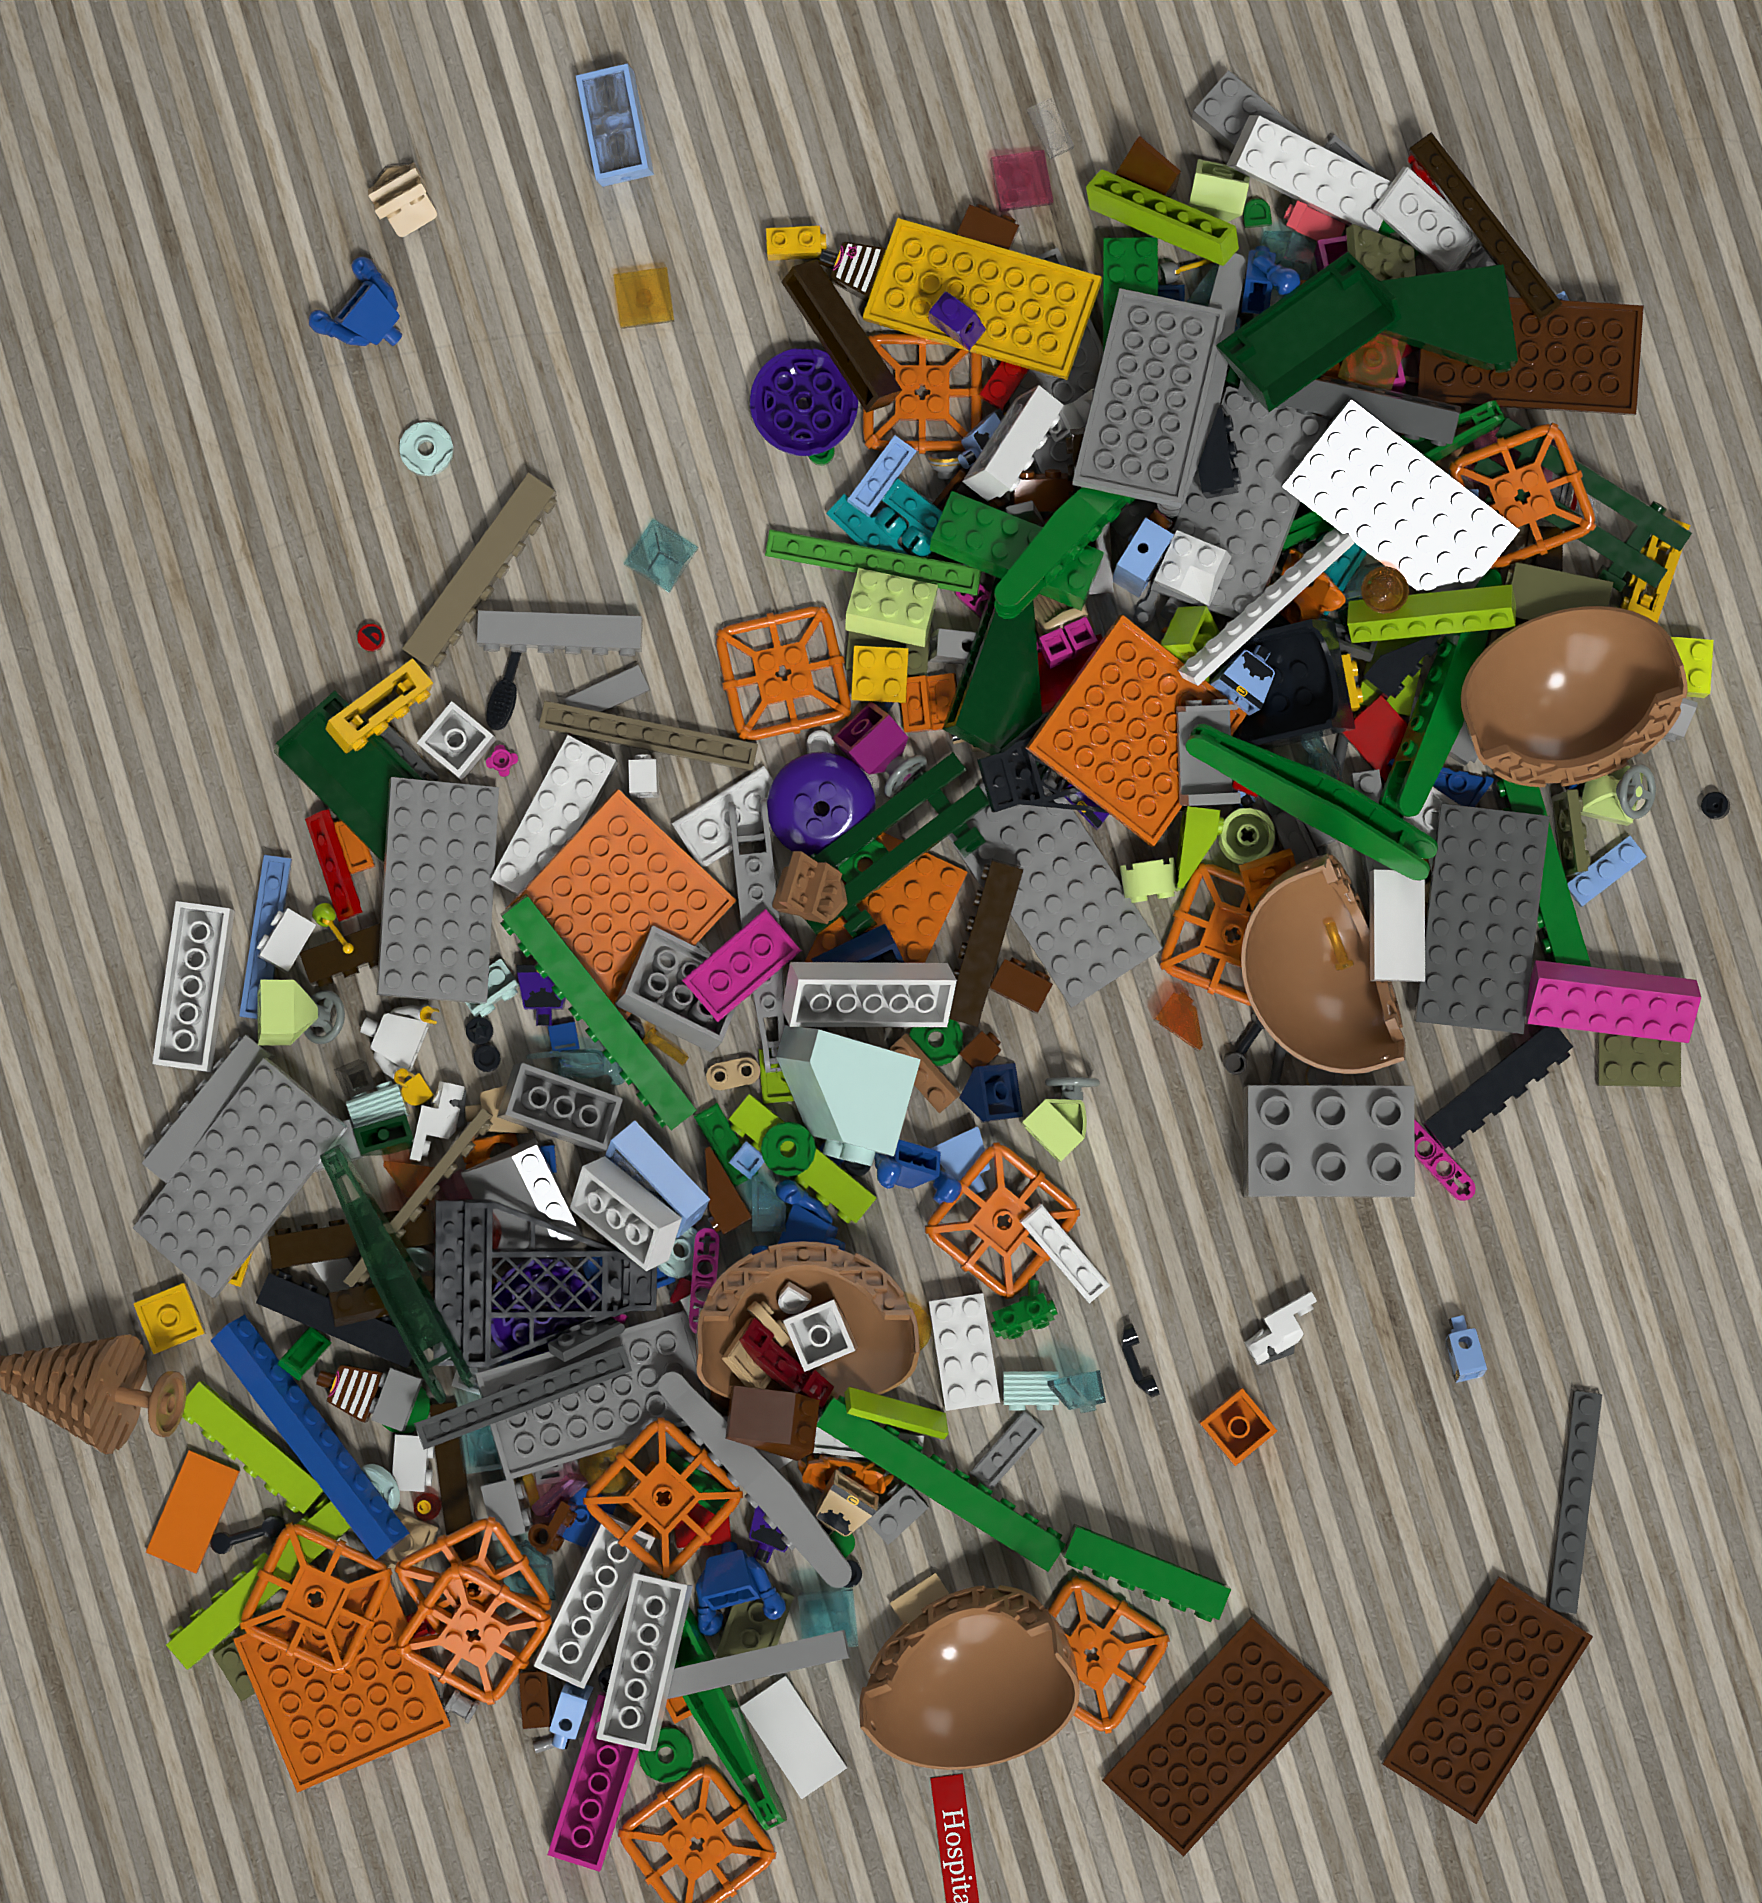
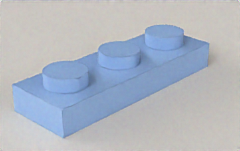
M894 435L850 495L847 502L870 517L917 451Z
M1628 836L1590 865L1588 871L1577 875L1568 882L1570 894L1579 906L1582 907L1647 856L1633 838Z

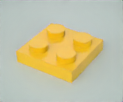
M854 646L851 700L906 703L909 648Z
M186 1283L133 1303L153 1355L206 1334Z

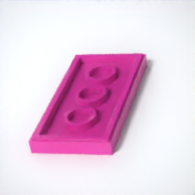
M765 909L682 981L715 1020L719 1022L802 950Z

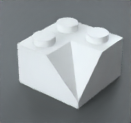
M1177 530L1154 580L1161 587L1210 606L1232 556L1222 548Z
M451 701L417 744L462 781L496 741V738Z
M834 1299L792 1315L783 1321L804 1372L856 1351L858 1348L850 1327Z

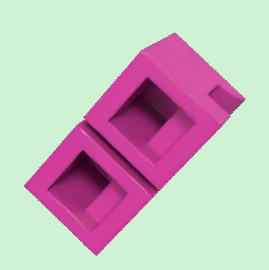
M1087 617L1064 626L1063 630L1059 628L1039 637L1041 643L1039 647L1050 669L1094 650L1098 642Z

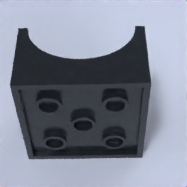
M1310 619L1257 632L1223 663L1225 666L1234 655L1244 649L1252 653L1254 648L1260 645L1269 650L1270 655L1265 664L1275 672L1262 708L1251 715L1247 714L1237 728L1235 738L1268 750L1355 729L1335 622Z

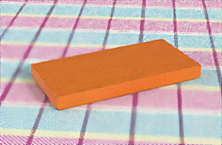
M189 1450L145 1553L197 1574L240 1471Z

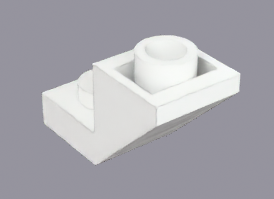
M1095 388L1085 393L1076 401L1063 406L1059 412V415H1061L1060 420L1052 429L1049 428L1055 443L1070 436V429H1079L1086 426Z

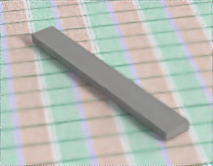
M845 1630L675 1668L667 1699L851 1658Z

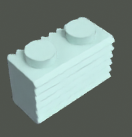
M392 1081L377 1085L378 1091L367 1094L366 1090L351 1094L352 1100L347 1101L346 1105L354 1128L404 1114L407 1117L410 1116L400 1085H393Z
M1003 1371V1405H1009V1410H1025V1405H1036V1410H1053V1405H1059V1372Z

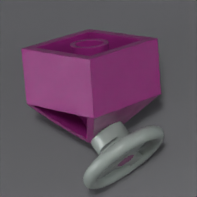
M872 702L867 704L831 738L844 754L867 774L887 772L890 777L885 784L884 792L886 796L891 798L914 782L915 776L925 771L927 766V759L923 755H915L907 760L902 758L909 737L889 714Z

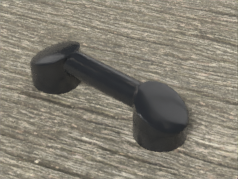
M1255 1012L1252 1015L1253 1024L1235 1051L1229 1052L1224 1056L1223 1065L1226 1071L1231 1074L1238 1075L1245 1071L1247 1060L1244 1055L1260 1031L1265 1029Z
M1130 1323L1123 1327L1121 1350L1134 1383L1145 1394L1153 1398L1160 1395L1153 1375L1144 1377L1132 1347L1140 1342L1133 1324Z
M272 1515L266 1518L262 1525L231 1535L227 1532H218L211 1538L210 1545L215 1553L225 1554L232 1549L233 1545L264 1535L270 1538L278 1537L281 1531L286 1528V1523L281 1516Z

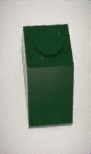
M406 1114L353 1129L360 1156L389 1155L413 1147L414 1138Z

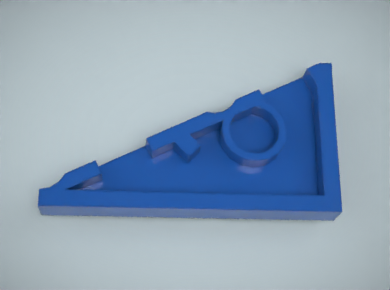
M1392 758L1387 765L1392 768L1395 759ZM1442 767L1433 787L1460 806L1475 807L1494 779L1488 776L1470 775L1468 772L1463 771L1455 772L1449 768Z

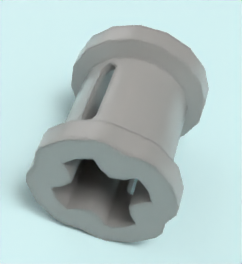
M456 1689L444 1711L447 1713L451 1711L465 1719V1723L469 1724L480 1702L478 1700L474 1702L460 1694V1690Z

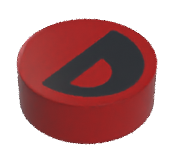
M367 624L359 630L357 640L364 650L376 652L385 644V634L379 626Z

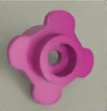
M497 745L491 757L486 759V765L490 769L494 768L497 770L501 777H506L510 774L509 770L512 765L518 762V756L515 753L508 752L504 745ZM503 758L505 761L500 763L499 760Z

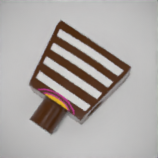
M341 1364L336 1374L322 1369L316 1385L330 1390L326 1400L328 1403L357 1420L366 1423L371 1416L369 1410L374 1397H378L381 1389L379 1383L384 1372Z

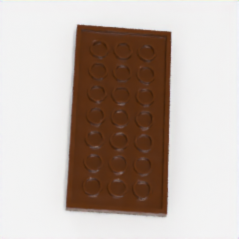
M1509 297L1518 362L1514 367H1511L1512 370L1496 373L1495 369L1485 370L1420 349L1417 397L1447 404L1480 406L1496 400L1499 407L1635 416L1637 412L1644 305L1560 300L1562 305L1539 322L1522 298Z
M1498 1576L1381 1764L1477 1824L1593 1636Z
M1250 1616L1104 1776L1102 1781L1184 1857L1332 1695V1692Z

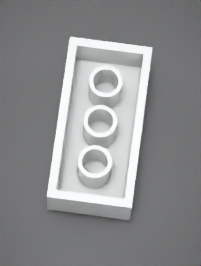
M1039 385L1018 396L962 482L986 501L995 497L1000 498L1007 491L1012 492L1021 481L1019 478L1021 472L1028 469L1034 461L1032 455L1035 450L1040 449L1046 442L1048 437L1045 434L1049 428L1052 429L1060 420L1061 415H1059V412L1064 405Z
M604 1156L582 1166L570 1209L645 1271L669 1261L682 1218L607 1157Z
M983 1293L928 1301L945 1411L1000 1403Z

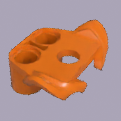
M1291 547L1281 575L1283 576L1288 568L1294 566L1304 554ZM1322 572L1314 580L1313 586L1309 584L1279 614L1290 624L1310 619L1317 620L1324 611H1334L1340 608L1346 599L1342 591L1332 582L1329 576Z

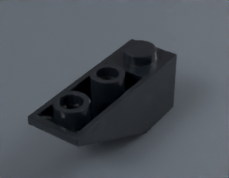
M1218 408L1198 465L1201 490L1206 499L1239 493L1238 484H1242L1239 467L1235 468L1234 458L1238 457L1235 441L1231 442L1230 431H1234L1231 415H1227L1223 408Z
M1432 635L1382 655L1363 676L1361 681L1378 695H1382L1385 700L1390 696L1396 698L1405 688V685L1402 684L1403 680L1408 675L1413 678L1423 665L1419 663L1425 655L1431 657L1439 648L1440 644L1437 641L1441 635Z

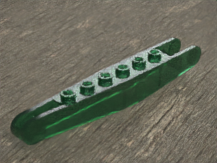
M339 1144L320 1155L321 1162L332 1182L370 1278L433 1396L440 1404L446 1402L445 1391L432 1368L450 1358L463 1383L468 1388L475 1386L472 1373L418 1269L356 1170L347 1151ZM336 1152L335 1155L330 1157L331 1153ZM346 1175L360 1196L354 1201L351 1200L342 1179ZM442 1342L447 1353L428 1362L423 1351Z

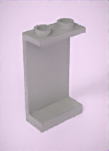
M1228 699L1211 700V705H1202V700L1185 701L1186 706L1176 707L1179 804L1182 806L1241 803L1240 792H1233L1231 778L1193 757L1186 750V742L1193 727L1198 724L1209 725L1231 736L1230 710H1238V705L1228 704Z

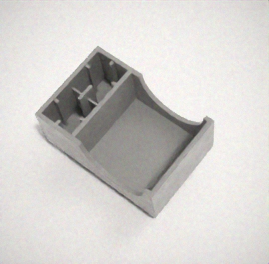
M1248 1085L1244 1087L1243 1197H1415L1414 1086Z

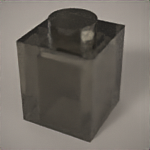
M358 1059L334 1069L343 1094L350 1098L376 1088L368 1065L363 1060Z

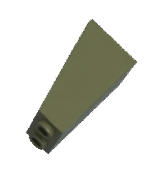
M1516 562L1514 570H1508L1505 585H1512L1516 602V624L1521 625L1531 619L1559 610L1586 606L1608 607L1613 582Z

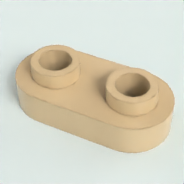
M748 1057L716 1063L708 1069L706 1080L711 1088L719 1091L751 1085L760 1076V1066L754 1059ZM744 1066L751 1067V1075H742V1068ZM719 1071L725 1074V1079L722 1082L715 1080V1074Z
M754 1301L747 1308L753 1318L755 1317L774 1334L773 1339L780 1347H783L790 1340L787 1336L788 1331L785 1325L780 1320L775 1322L771 1317L774 1312L765 1302L762 1301L759 1304Z

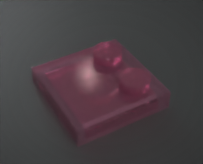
M1044 150L991 157L990 163L999 212L1052 205L1053 196Z

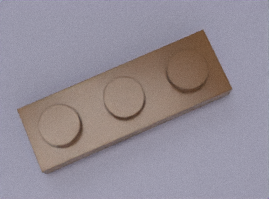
M907 1033L888 1049L921 1059L914 1086L939 1114L961 1095Z

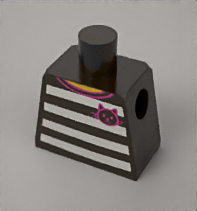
M842 242L839 253L823 249L819 264L833 269L830 280L834 285L868 302L886 249L858 243Z

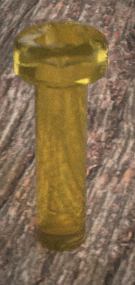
M1335 921L1325 924L1338 964H1335L1336 970L1341 971L1354 965L1353 959L1348 960Z
M651 1027L642 1041L646 1045L650 1042L684 1066L689 1057L656 1034L657 1029Z
M533 1473L522 1476L532 1513L542 1512L543 1508Z

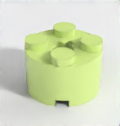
M1252 808L1238 809L1225 819L1222 834L1218 836L1219 846L1229 860L1240 865L1265 857L1271 851L1275 841L1273 822L1260 810ZM1242 830L1245 833L1252 832L1251 843L1248 840L1242 841Z
M1174 857L1168 858V864H1164L1163 859L1132 863L1129 870H1126V865L1120 866L1124 897L1130 898L1131 903L1148 901L1147 895L1157 894L1159 899L1174 897V891L1178 890L1176 889L1178 881Z

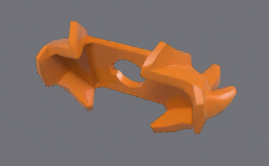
M810 1454L807 1458V1464L802 1460H798L802 1481L813 1485L821 1493H823L826 1487L825 1480H830L833 1472L841 1466H848L853 1471H856V1473L853 1472L846 1476L875 1494H883L894 1478V1475L891 1473L885 1475V1469L880 1466L879 1468L875 1467V1463L872 1461L862 1462L827 1457L824 1454H820L817 1459H815L814 1454Z

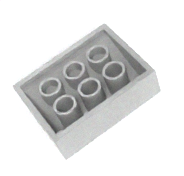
M655 926L650 928L614 1004L710 1053L722 1043L735 1011L734 1008L722 1020L717 1022L682 981L709 958L711 954Z
M536 1137L461 1172L473 1199H491L583 1235ZM493 1209L492 1237L497 1247H528L530 1222L499 1209ZM540 1225L535 1226L536 1248H570L580 1243L578 1240ZM528 1257L509 1258L516 1265L524 1262ZM505 1260L508 1269H511L513 1266Z

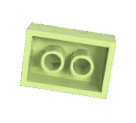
M858 568L846 611L845 630L925 647L937 603L938 585Z

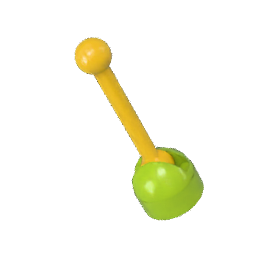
M322 903L316 906L312 912V917L316 923L322 927H330L343 945V951L346 954L352 953L354 950L353 945L347 943L334 925L336 913L329 903Z

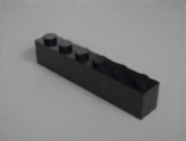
M1544 1026L1423 1122L1422 1125L1442 1149L1449 1147L1453 1150L1464 1141L1462 1135L1469 1130L1474 1133L1485 1124L1483 1119L1490 1113L1495 1116L1505 1109L1507 1105L1504 1102L1511 1096L1517 1099L1528 1090L1525 1085L1531 1080L1540 1081L1549 1073L1547 1068L1554 1062L1560 1065L1571 1055L1568 1051L1573 1048V1045L1558 1027Z
M280 1270L276 1274H268L256 1304L400 1366L410 1368L423 1338L417 1335L419 1330L403 1324L402 1328L392 1324L394 1319L388 1316L334 1327L329 1305V1293L331 1292H328L325 1296L316 1292L318 1287L311 1283L303 1281L301 1285L291 1281L292 1275Z

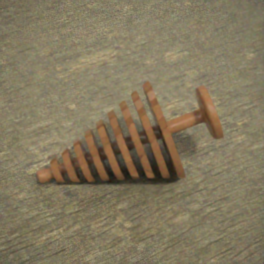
M132 1334L116 1336V1338H105L98 1341L90 1340L84 1343L78 1342L53 1348H42L39 1351H25L23 1356L16 1353L0 1356V1388L3 1392L11 1394L16 1400L40 1412L39 1414L52 1420L64 1429L65 1427L69 1433L75 1437L78 1436L83 1442L92 1445L96 1450L104 1454H113L115 1448L119 1450L127 1442L137 1424L141 1407L148 1409V1422L151 1431L159 1437H169L181 1421L186 1402L184 1376L177 1371H168L162 1374L154 1385L152 1392L140 1390L147 1375V1360H142L145 1354L143 1345L139 1344L140 1340L136 1336H132Z

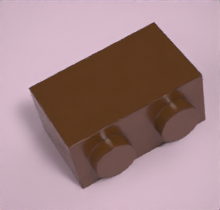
M969 204L957 235L1011 250L1019 231V225L1016 224V220L1004 214L1001 217L990 213L991 210L986 206L980 204L973 206Z
M1013 957L1010 961L1004 959L989 990L1038 1014L1053 985L1048 982L1050 977L1038 970L1034 974L1024 969L1025 963Z
M541 1669L521 1670L519 1673L523 1729L550 1727L552 1723L549 1673Z

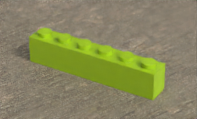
M1103 169L1086 186L1089 208L1221 266H1224L1239 249L1235 225Z
M1512 585L1354 600L1348 603L1347 625L1352 643L1515 627L1516 602Z
M751 1094L745 1098L728 1119L733 1123L730 1128L741 1137L747 1134L752 1138L754 1142L751 1145L759 1152H761L763 1138L769 1129L778 1123H784L781 1118ZM791 1141L784 1142L781 1145L782 1155L785 1157L794 1156L796 1145ZM817 1148L814 1161L809 1168L794 1178L805 1189L811 1186L818 1193L815 1197L828 1207L831 1203L838 1208L839 1211L836 1214L848 1224L851 1221L857 1223L878 1198Z
M199 1381L186 1396L182 1418L191 1425L196 1422L202 1427L201 1433L213 1443L217 1440L224 1446L222 1451L232 1460L238 1458L245 1464L243 1469L253 1478L259 1476L266 1482L264 1487L275 1496L279 1493L287 1500L284 1504L297 1514L299 1511L303 1514L306 1513L323 1494L322 1488L303 1465L204 1381Z

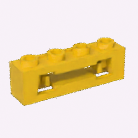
M1670 518L1674 522L1689 530L1691 525ZM1651 534L1646 546L1640 552L1655 560L1658 549L1667 552L1671 546L1661 540L1658 547H1656L1659 538ZM1672 547L1671 552L1665 556L1662 565L1668 571L1658 586L1654 588L1652 596L1644 594L1641 596L1639 604H1637L1638 597L1645 589L1647 583L1631 574L1628 586L1632 588L1629 597L1624 596L1620 608L1639 613L1658 623L1682 550L1678 551ZM1653 598H1655L1652 609L1649 610Z
M412 658L328 720L326 731L346 754L352 749L358 751L367 744V738L375 733L378 736L389 727L388 723L391 720L403 718L410 711L409 707L417 702L419 705L431 696L430 690L433 682ZM398 685L395 691L399 697L369 718L367 724L362 728L361 726L364 721L360 717L392 693V689Z

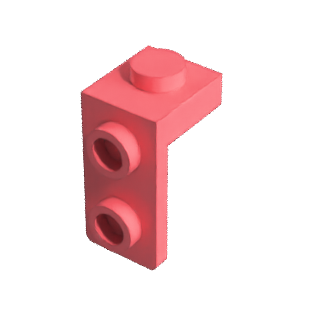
M1298 200L1295 206L1289 205L1283 218L1288 221L1286 224L1287 228L1315 241L1341 237L1345 228L1344 223L1316 211Z

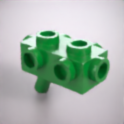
M1029 1280L1028 1296L1020 1297L1019 1302L992 1312L995 1321L991 1322V1326L996 1338L1002 1336L1003 1339L1008 1338L1012 1340L1021 1337L1025 1331L1030 1329L1038 1330L1047 1327L1050 1324L1049 1322L1055 1320L1054 1316L1058 1315L1053 1299L1047 1300L1044 1293L1039 1294V1281Z

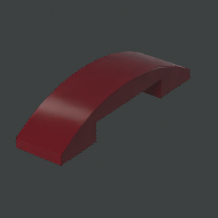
M752 1318L739 1339L751 1359L770 1378L788 1392L819 1400V1409L822 1408L834 1386L816 1370L804 1372L802 1365L772 1340L774 1334L756 1318Z

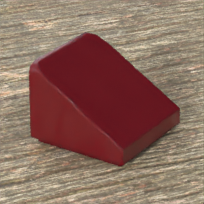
M684 1277L681 1278L670 1298V1302L675 1304L690 1295L692 1281Z

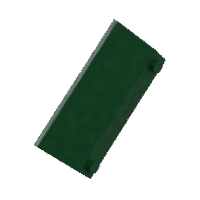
M1346 252L1216 345V348L1256 400L1268 412H1271L1402 317L1396 297L1349 252Z
M334 690L275 743L274 753L384 863L389 779L391 777L423 779L380 735L376 736L375 733L367 738V744L360 750L355 751L352 749L346 754L326 731L328 720L349 706ZM360 717L364 721L361 726L363 728L367 722Z

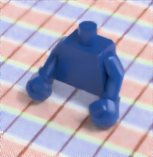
M1257 246L1254 250L1249 251L1241 312L1260 314L1269 308L1273 285L1277 287L1280 295H1287L1300 286L1299 274L1291 268L1276 265V254L1270 252V249L1266 246Z
M364 256L357 257L353 260L351 268L355 277L363 283L334 320L326 312L314 310L308 317L309 326L318 334L335 337L349 345L367 346L370 343L378 345L382 339H385L391 346H394L402 337V333L394 327V324L400 318L399 313L396 311L398 303L394 289L382 278L381 273L377 270L372 260Z
M899 1139L894 1156L875 1152L874 1160L877 1169V1180L887 1189L894 1187V1185L911 1189L932 1181L933 1187L936 1189L933 1199L939 1204L942 1202L953 1203L962 1190L959 1180L940 1170V1151Z
M786 1179L779 1182L775 1187L776 1195L783 1202L793 1204L778 1244L788 1242H819L839 1246L838 1249L844 1251L845 1242L835 1239L838 1228L832 1224L833 1217L825 1205L809 1196L795 1181ZM755 1246L750 1251V1254L754 1255L767 1250L768 1246Z
M723 1543L721 1545V1554L709 1557L706 1560L705 1569L695 1586L699 1603L697 1609L700 1633L705 1636H714L721 1630L723 1614L718 1609L762 1598L764 1603V1614L769 1619L776 1620L783 1615L786 1610L785 1600L776 1591L775 1586L772 1587L765 1569L754 1557H748L744 1550H738L736 1543Z

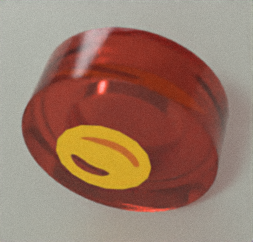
M423 1493L414 1502V1512L422 1520L436 1518L442 1509L441 1500L434 1493Z

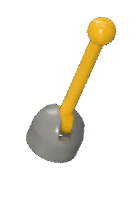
M1205 259L1181 267L1174 262H1165L1159 264V273L1163 284L1168 285L1177 281L1181 272L1214 262Z

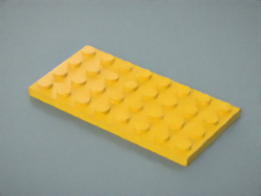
M897 218L862 318L870 323L969 351L929 322L930 309L946 291L972 309L986 328L969 352L1068 380L1102 282V277ZM970 324L967 326L965 332L969 331V329L971 328Z

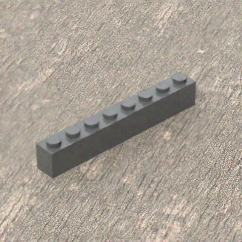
M1321 375L1276 407L1278 409H1286V406L1296 408L1298 413L1304 415L1322 414L1324 419L1331 421L1346 401L1351 398L1392 431L1404 433V437L1412 440H1419L1420 437L1430 439L1432 444L1438 446H1446L1447 443H1453L1461 411L1460 406ZM1240 380L1237 395L1244 396L1243 399L1245 401L1259 403Z

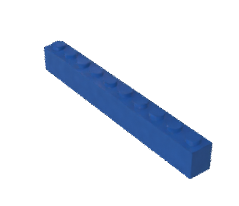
M245 1314L228 1323L210 1340L374 1559H378L393 1549L410 1534L291 1375L277 1365L279 1359Z

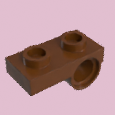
M570 1500L561 1501L550 1523L535 1524L530 1528L528 1532L530 1544L544 1555L553 1554L554 1551L558 1552L563 1545L565 1538L562 1536L566 1528H570L576 1520L577 1513L575 1511L578 1505ZM542 1528L546 1529L549 1535L546 1543H543L539 1538V1532Z

